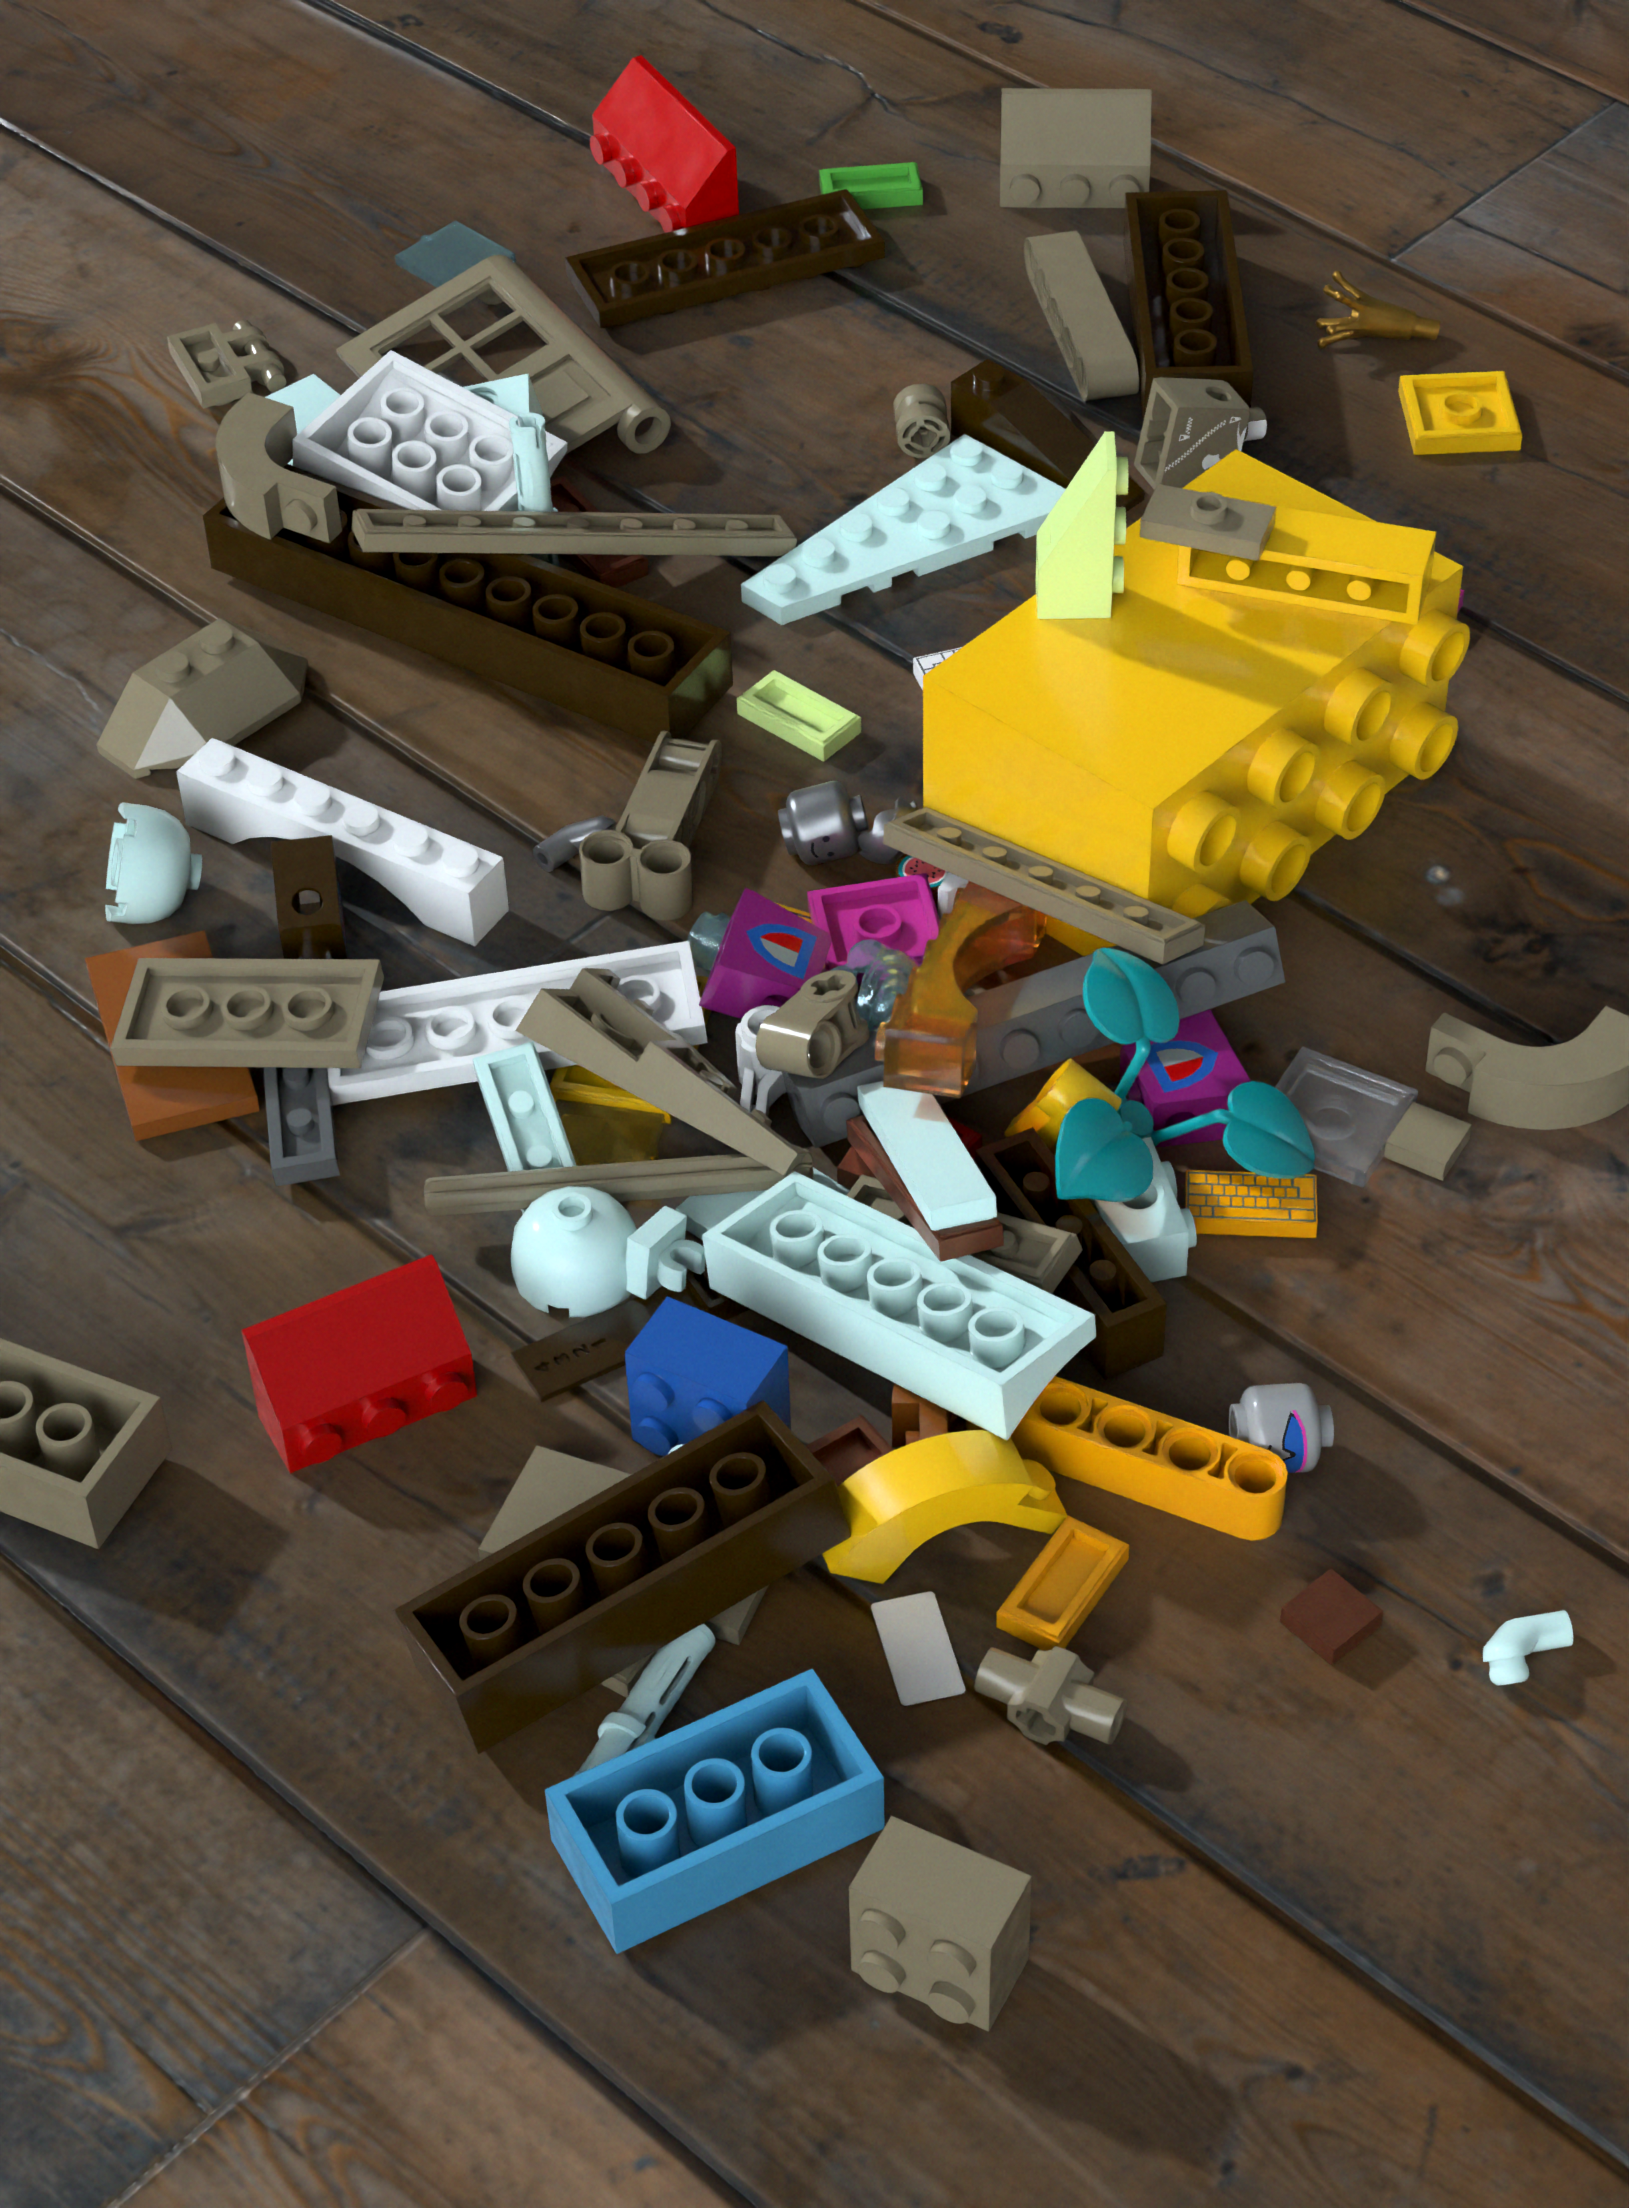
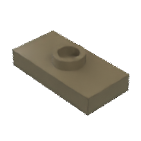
M1157 484L1140 520V537L1259 561L1275 525L1276 507L1224 497L1214 492H1198Z

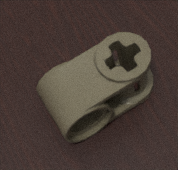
M833 970L815 975L808 979L801 989L775 1013L767 1016L760 1025L756 1037V1055L760 1065L768 1070L824 1079L831 1075L835 1068L849 1054L865 1044L870 1037V1030L865 1019L859 1016L854 997L858 992V983L853 973L845 970Z

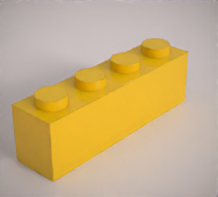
M1265 504L1276 507L1275 525L1259 561L1179 545L1177 584L1417 625L1431 581L1436 532Z

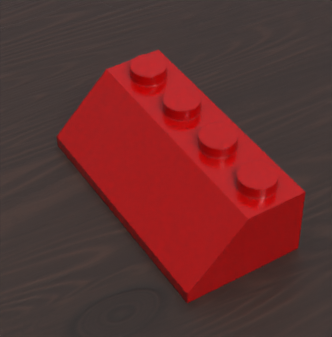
M642 55L633 57L592 114L594 135L590 137V148L595 161L600 165L603 164L615 177L618 185L621 188H626L638 200L642 210L649 212L661 224L665 233L739 215L736 147Z

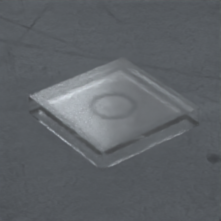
M1303 1046L1274 1087L1291 1100L1305 1123L1315 1153L1314 1169L1363 1188L1384 1157L1387 1139L1412 1102L1417 1103L1418 1098L1417 1089Z

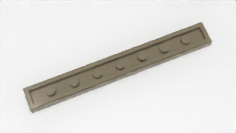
M357 509V511H353L351 528L363 552L784 556L796 547L797 538L780 515Z

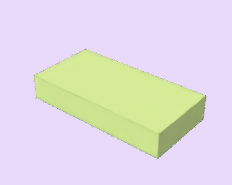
M775 670L737 698L738 715L823 762L861 733L860 716Z

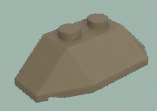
M219 618L132 673L97 743L98 753L137 779L151 775L153 769H175L182 767L211 738L234 746L301 702L305 678L309 668L308 660L270 634Z

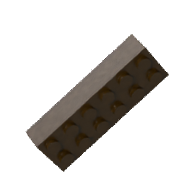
M1227 190L1125 193L1123 247L1135 356L1139 372V392L1143 422L1153 378L1160 377L1223 380L1229 383L1249 408H1251L1253 365Z
M762 1400L396 1608L393 1612L416 1668L476 1752L480 1754L851 1536L834 1478L769 1405Z

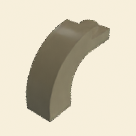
M247 392L224 416L216 435V452L224 499L228 509L242 525L271 540L282 528H286L330 544L342 532L336 486L283 468L293 459L292 439L297 436L294 407Z
M1605 1006L1588 1028L1574 1039L1553 1046L1530 1047L1507 1042L1447 1013H1443L1431 1027L1425 1071L1448 1084L1470 1092L1468 1113L1484 1120L1516 1128L1540 1130L1582 1126L1608 1117L1629 1104V1016Z

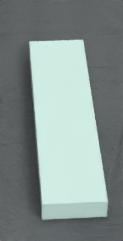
M920 1074L857 1086L859 1107L931 1230L936 1231L997 1217L995 1194Z

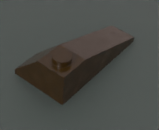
M990 359L984 360L951 381L952 435L959 438L966 434L1065 489L1098 443L1095 436L1060 399ZM1129 474L1128 495H1116V507H1125L1126 512L1142 502L1145 496V491Z

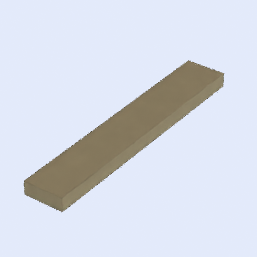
M927 807L884 824V845L1162 965L1204 945L1205 925L1201 924V922Z

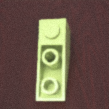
M1114 431L1104 432L1037 531L1035 578L1037 619L1111 618L1112 593H1123L1124 560L1123 556H1114V545H1125L1126 509L1125 507H1116V495H1128V457H1116Z

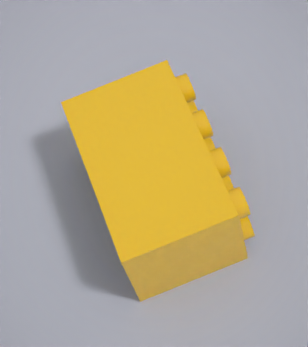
M1237 449L1182 488L1198 492H1214L1229 498L1375 521ZM1140 518L1126 528L1125 545H1114V556H1123L1124 590L1123 593H1112L1111 618L1037 619L1035 594L923 675V808L932 809L1193 919L1244 900L1252 904L1261 895L1270 901H1278L1284 898L1297 885L1307 868L1310 856L1336 834L1347 840L1358 837L1376 817L1387 792L1409 774L1420 780H1425L1436 773L1443 765L1454 746L1458 733L1457 719L1445 712L1449 680L1462 663L1470 641L1468 625L1457 620L1463 566L1434 551L1430 585L1418 624L1414 625L1177 584L1179 545L1140 537ZM1004 896L1003 905L1019 910L1025 915L1028 923L1082 956L1093 954L1096 949L1116 946L1114 943Z

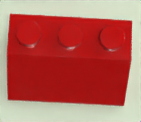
M432 1254L242 1329L258 1416L289 1473L312 1464L328 1461L336 1454L375 1438L391 1435L399 1428L438 1412L449 1411L462 1402L477 1397L472 1353L439 1266Z

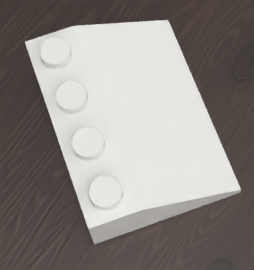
M390 350L292 439L293 466L408 510L517 511L519 509L509 421L512 417L518 419V416ZM545 431L551 477L567 452L568 442Z

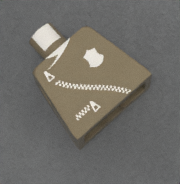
M1153 378L1134 466L1154 490L1157 484L1183 488L1235 449L1241 451L1244 441L1262 439L1267 430L1266 416L1260 407L1249 408L1230 384L1223 380Z

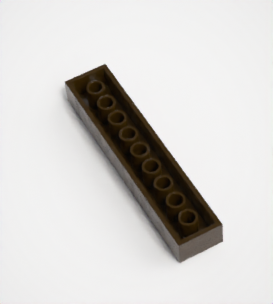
M286 464L283 468L336 486L342 532L330 544L286 528H282L271 540L262 537L246 528L232 515L224 497L203 515L212 569L654 744L662 731H668L672 738L682 740L733 686L731 632L526 554L363 552L351 529L353 511H357V509H408Z

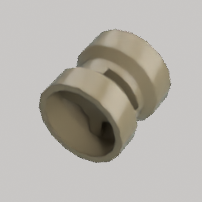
M924 383L905 387L897 394L894 400V418L897 423V441L901 450L908 456L921 459L929 458L946 447L950 441V428L947 420L946 400L942 392L935 386Z

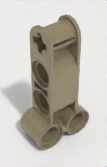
M668 731L660 732L616 830L593 832L580 843L579 857L582 894L587 904L599 910L613 911L627 906L632 901L640 902V907L646 915L657 920L678 919L690 911L693 907V881L689 847L719 779L722 764V743L720 740L712 739L709 744L675 739L672 738Z

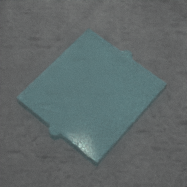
M456 220L430 236H421V241L395 255V261L398 266L437 288L493 255H504L514 263L516 262L515 253Z

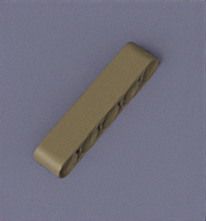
M1078 231L1027 237L1024 241V258L1028 278L1083 401L1137 394L1139 372L1135 353Z

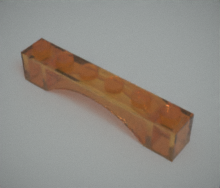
M970 881L965 888L959 887L957 889L953 910L951 913H943L936 940L929 939L927 941L923 963L921 966H913L911 969L907 991L905 994L898 993L896 995L891 1019L889 1022H881L875 1040L876 1061L884 1062L883 1087L961 1098L976 1069L978 1010L963 994L985 976L1008 965L1033 958L1046 933L1047 914Z

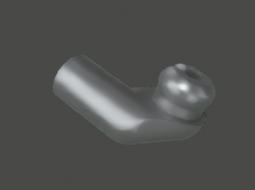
M601 815L566 825L534 847V858L543 870L551 872L579 853L580 843L586 836L602 830L615 831L617 822L612 818Z

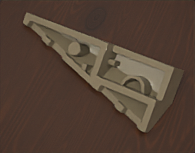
M582 968L570 989L541 988L515 1030L782 1175H788L800 1164L806 1154L801 1147L790 1144L770 1128L772 1120L762 1111L754 1109L750 1113L735 1102L733 1097L737 1087L680 1034L671 1032L651 1017L654 1010L645 1001L636 999L632 1002L616 989L621 979L609 969Z

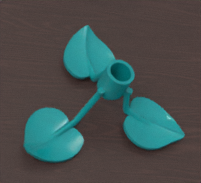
M1100 948L1093 952L1092 962L1083 981V1000L1087 1014L1094 1026L1112 1041L1125 1045L1136 1042V1053L1114 1092L1122 1099V1103L1117 1111L1104 1100L1087 1098L1078 1101L1065 1114L1058 1135L1055 1156L1058 1199H1096L1109 1202H1127L1136 1199L1150 1187L1153 1179L1152 1155L1142 1139L1151 1137L1154 1146H1156L1160 1142L1215 1123L1227 1125L1223 1134V1144L1227 1153L1238 1164L1253 1173L1270 1178L1292 1179L1306 1175L1315 1167L1314 1149L1299 1111L1280 1090L1262 1082L1251 1081L1235 1087L1228 1096L1229 1111L1217 1109L1157 1131L1152 1130L1153 1118L1150 1111L1140 1102L1127 1101L1126 1095L1150 1053V1041L1166 1043L1177 1034L1179 1027L1177 1002L1166 981L1157 971L1138 957L1112 948Z

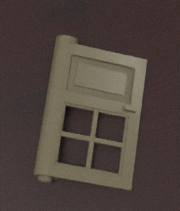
M493 255L482 260L336 349L341 360L360 378L383 357L382 354L432 325L453 349L428 363L424 368L437 374L464 358L486 382L529 374L543 411L545 431L568 442L565 455L618 423V437L630 451L637 454L648 453L663 443L671 427L670 416L667 411L523 270L504 255ZM476 297L487 305H497L505 302L514 311L465 342L442 319ZM524 321L547 345L497 375L474 351ZM648 417H653L654 420L650 429L643 435L635 436L634 433L639 423Z

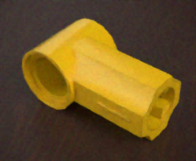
M1068 1059L1049 1078L1036 1099L1013 1118L1004 1134L1006 1137L1033 1127L1054 1156H1056V1145L1061 1123L1065 1114L1078 1101L1087 1098H1098L1109 1103L1117 1111L1122 1103V1099L1073 1059Z

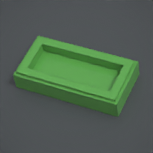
M915 162L819 170L821 195L847 189L862 210L923 205V189L918 165Z

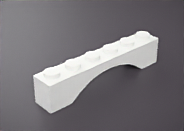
M211 738L176 771L186 825L231 844L248 838L277 837L292 840L332 835L335 856L351 863L378 881L402 901L425 926L465 943L476 946L509 911L504 860L499 855L214 738Z

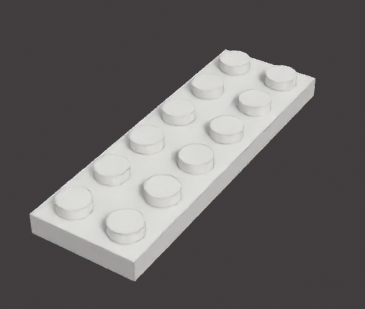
M689 941L382 991L379 995L361 1068H327L333 1105L478 1081L474 1071L473 1058L532 1042V1039L515 1030L541 988L570 989L582 968L611 970L621 979L616 990L632 1002L636 999L645 1001L654 1010L651 1017L673 1033L680 1034L691 1045L708 1043L702 1006H699L700 996ZM534 1041L544 1070L578 1065Z

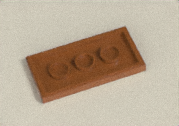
M205 930L85 958L109 1049L112 1045L138 959L213 958ZM110 1049L135 1141L260 1111L248 1067L116 1066Z

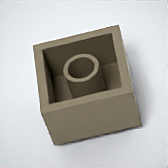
M891 1816L849 1886L851 1971L858 1973L865 1982L880 1991L887 1993L898 1991L928 2004L937 2015L947 2021L957 2024L968 2022L989 2032L1029 1960L1032 1876Z

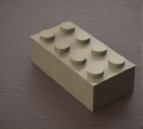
M0 1338V1512L99 1549L172 1450L161 1398Z

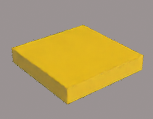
M1505 371L1400 376L1398 392L1414 455L1517 451L1521 449L1522 432Z

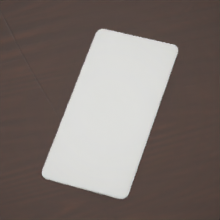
M933 1592L918 1593L876 1602L871 1605L896 1690L903 1706L960 1695L965 1692V1685Z

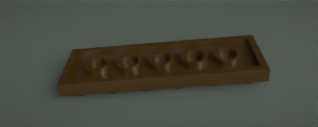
M847 189L568 256L565 257L566 274L601 329L609 326H622L630 321L657 314H670L677 309L706 302H718L726 297L750 291H763L771 286L798 279H811L819 274L846 267H859L866 262L885 258V241Z

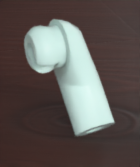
M1562 1610L1520 1617L1506 1621L1501 1625L1483 1648V1662H1489V1677L1492 1683L1499 1686L1526 1681L1529 1676V1668L1525 1662L1524 1655L1571 1646L1573 1644V1629L1568 1613Z

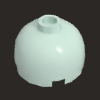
M122 802L119 804L118 811L124 819H127V823L114 822L106 878V889L117 890L115 903H118V907L105 905L106 918L109 922L150 924L170 917L179 909L187 889L198 890L202 871V855L191 853L188 832L177 818L165 810L147 805Z
M567 1186L549 1191L533 1201L515 1225L513 1234L511 1267L512 1276L519 1294L538 1310L549 1313L548 1305L556 1308L569 1309V1317L580 1318L607 1311L629 1298L631 1293L626 1291L627 1238L637 1230L630 1212L608 1193L591 1187Z

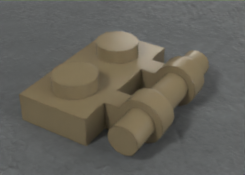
M247 320L238 321L234 324L233 331L222 333L218 325L213 323L167 336L170 355L203 409L211 406L227 405L236 399L242 398L247 392L252 393L251 382L253 381L265 385L271 392L279 391L286 385V378L283 375L284 366L274 352L268 351L269 343L263 332L258 327L252 326Z

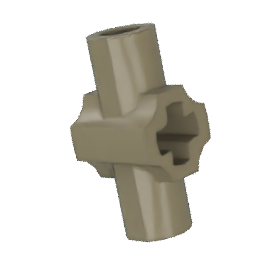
M1057 1646L1048 1651L1038 1650L1031 1662L991 1647L980 1664L974 1686L976 1692L1006 1703L1007 1719L1021 1730L1024 1737L1044 1745L1051 1741L1064 1742L1070 1729L1111 1745L1122 1726L1128 1704L1126 1699L1094 1687V1672L1081 1662L1077 1654Z

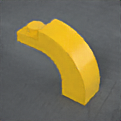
M985 1430L952 1432L922 1439L893 1450L864 1466L841 1483L837 1490L851 1537L822 1553L830 1573L884 1584L915 1549L948 1529L973 1522L991 1521L1052 1534L1068 1515L1055 1491L1056 1484L1053 1476L1043 1464L1031 1459H1021L1011 1437L1006 1441Z

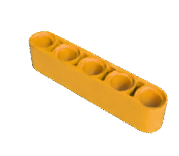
M1057 1376L1048 1383L1010 1436L1023 1460H1034L1043 1464L1047 1470L1241 1539L1252 1541L1266 1539L1275 1534L1282 1524L1288 1472L1285 1463L1275 1453ZM966 1420L967 1431L985 1430Z

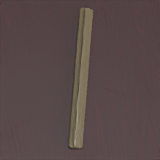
M803 1148L806 1152L800 1164L788 1175L796 1171L813 1180L812 1156L809 1150ZM739 1153L431 1177L425 1180L424 1199L428 1215L444 1216L527 1209L533 1201L545 1193L567 1186L591 1187L606 1192L618 1202L763 1191L768 1190L788 1175H782L749 1156Z

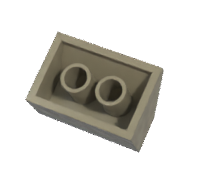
M1002 88L1000 207L1125 208V193L1149 192L1152 89Z

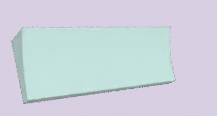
M796 1171L702 1235L711 1289L1006 1441L1048 1383L1083 1347L1096 1338L1094 1314L971 1255L940 1262L915 1228Z

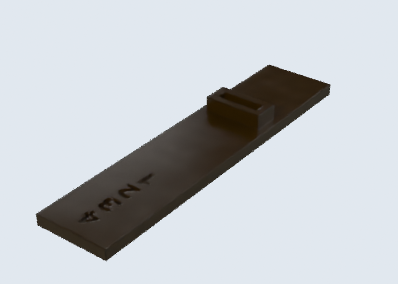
M705 1266V1271L701 1274L692 1271L687 1272L686 1286L681 1292L672 1291L661 1286L646 1300L636 1297L511 1352V1359L542 1403L625 1366V1351L667 1296L724 1320L748 1311L750 1308L711 1289L707 1267Z

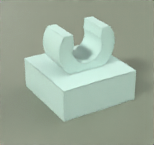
M664 1206L627 1238L626 1291L645 1300L661 1286L672 1291L681 1292L686 1286L687 1269L697 1274L705 1271L704 1247L697 1242L685 1240L686 1215Z

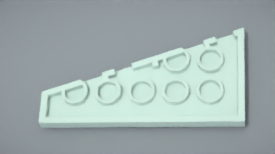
M964 434L741 584L742 602L780 625L787 624L840 605L842 595L866 586L874 593L891 587L892 577L913 570L919 577L992 551L994 541L1020 533L1026 539L1037 535L1038 529L1066 489Z

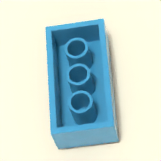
M813 1668L545 1789L551 1841L616 1954L874 1834L885 1827L884 1777Z

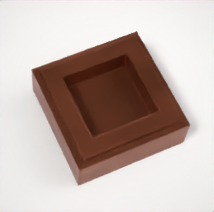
M1331 1568L1281 1607L1280 1623L1328 1663L1333 1665L1381 1627L1383 1610Z

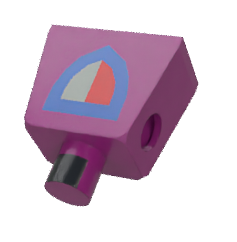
M745 888L725 929L699 1006L741 1019L749 1010L758 1006L771 1005L781 1007L801 989L808 979L829 971L823 968L832 942L829 933L755 891Z
M1208 1009L1180 1019L1178 1032L1170 1041L1166 1043L1150 1041V1053L1126 1095L1127 1101L1140 1102L1150 1111L1153 1118L1152 1130L1157 1131L1217 1109L1229 1111L1228 1096L1230 1092L1238 1085L1251 1082L1211 1010ZM1136 1042L1124 1044L1121 1047L1119 1081L1104 1084L1112 1092H1115L1136 1053ZM1222 1123L1211 1124L1160 1142L1155 1147L1223 1140L1224 1130L1227 1125Z

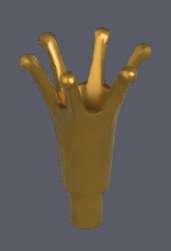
M1335 271L1332 274V279L1354 297L1344 295L1342 291L1333 289L1332 285L1329 284L1323 288L1325 295L1351 308L1352 313L1349 317L1317 319L1315 322L1316 327L1319 329L1327 327L1326 332L1330 335L1318 340V348L1324 349L1328 344L1360 337L1409 340L1414 336L1430 340L1437 339L1440 320L1417 316L1415 310L1375 299L1349 283L1343 277L1341 271Z

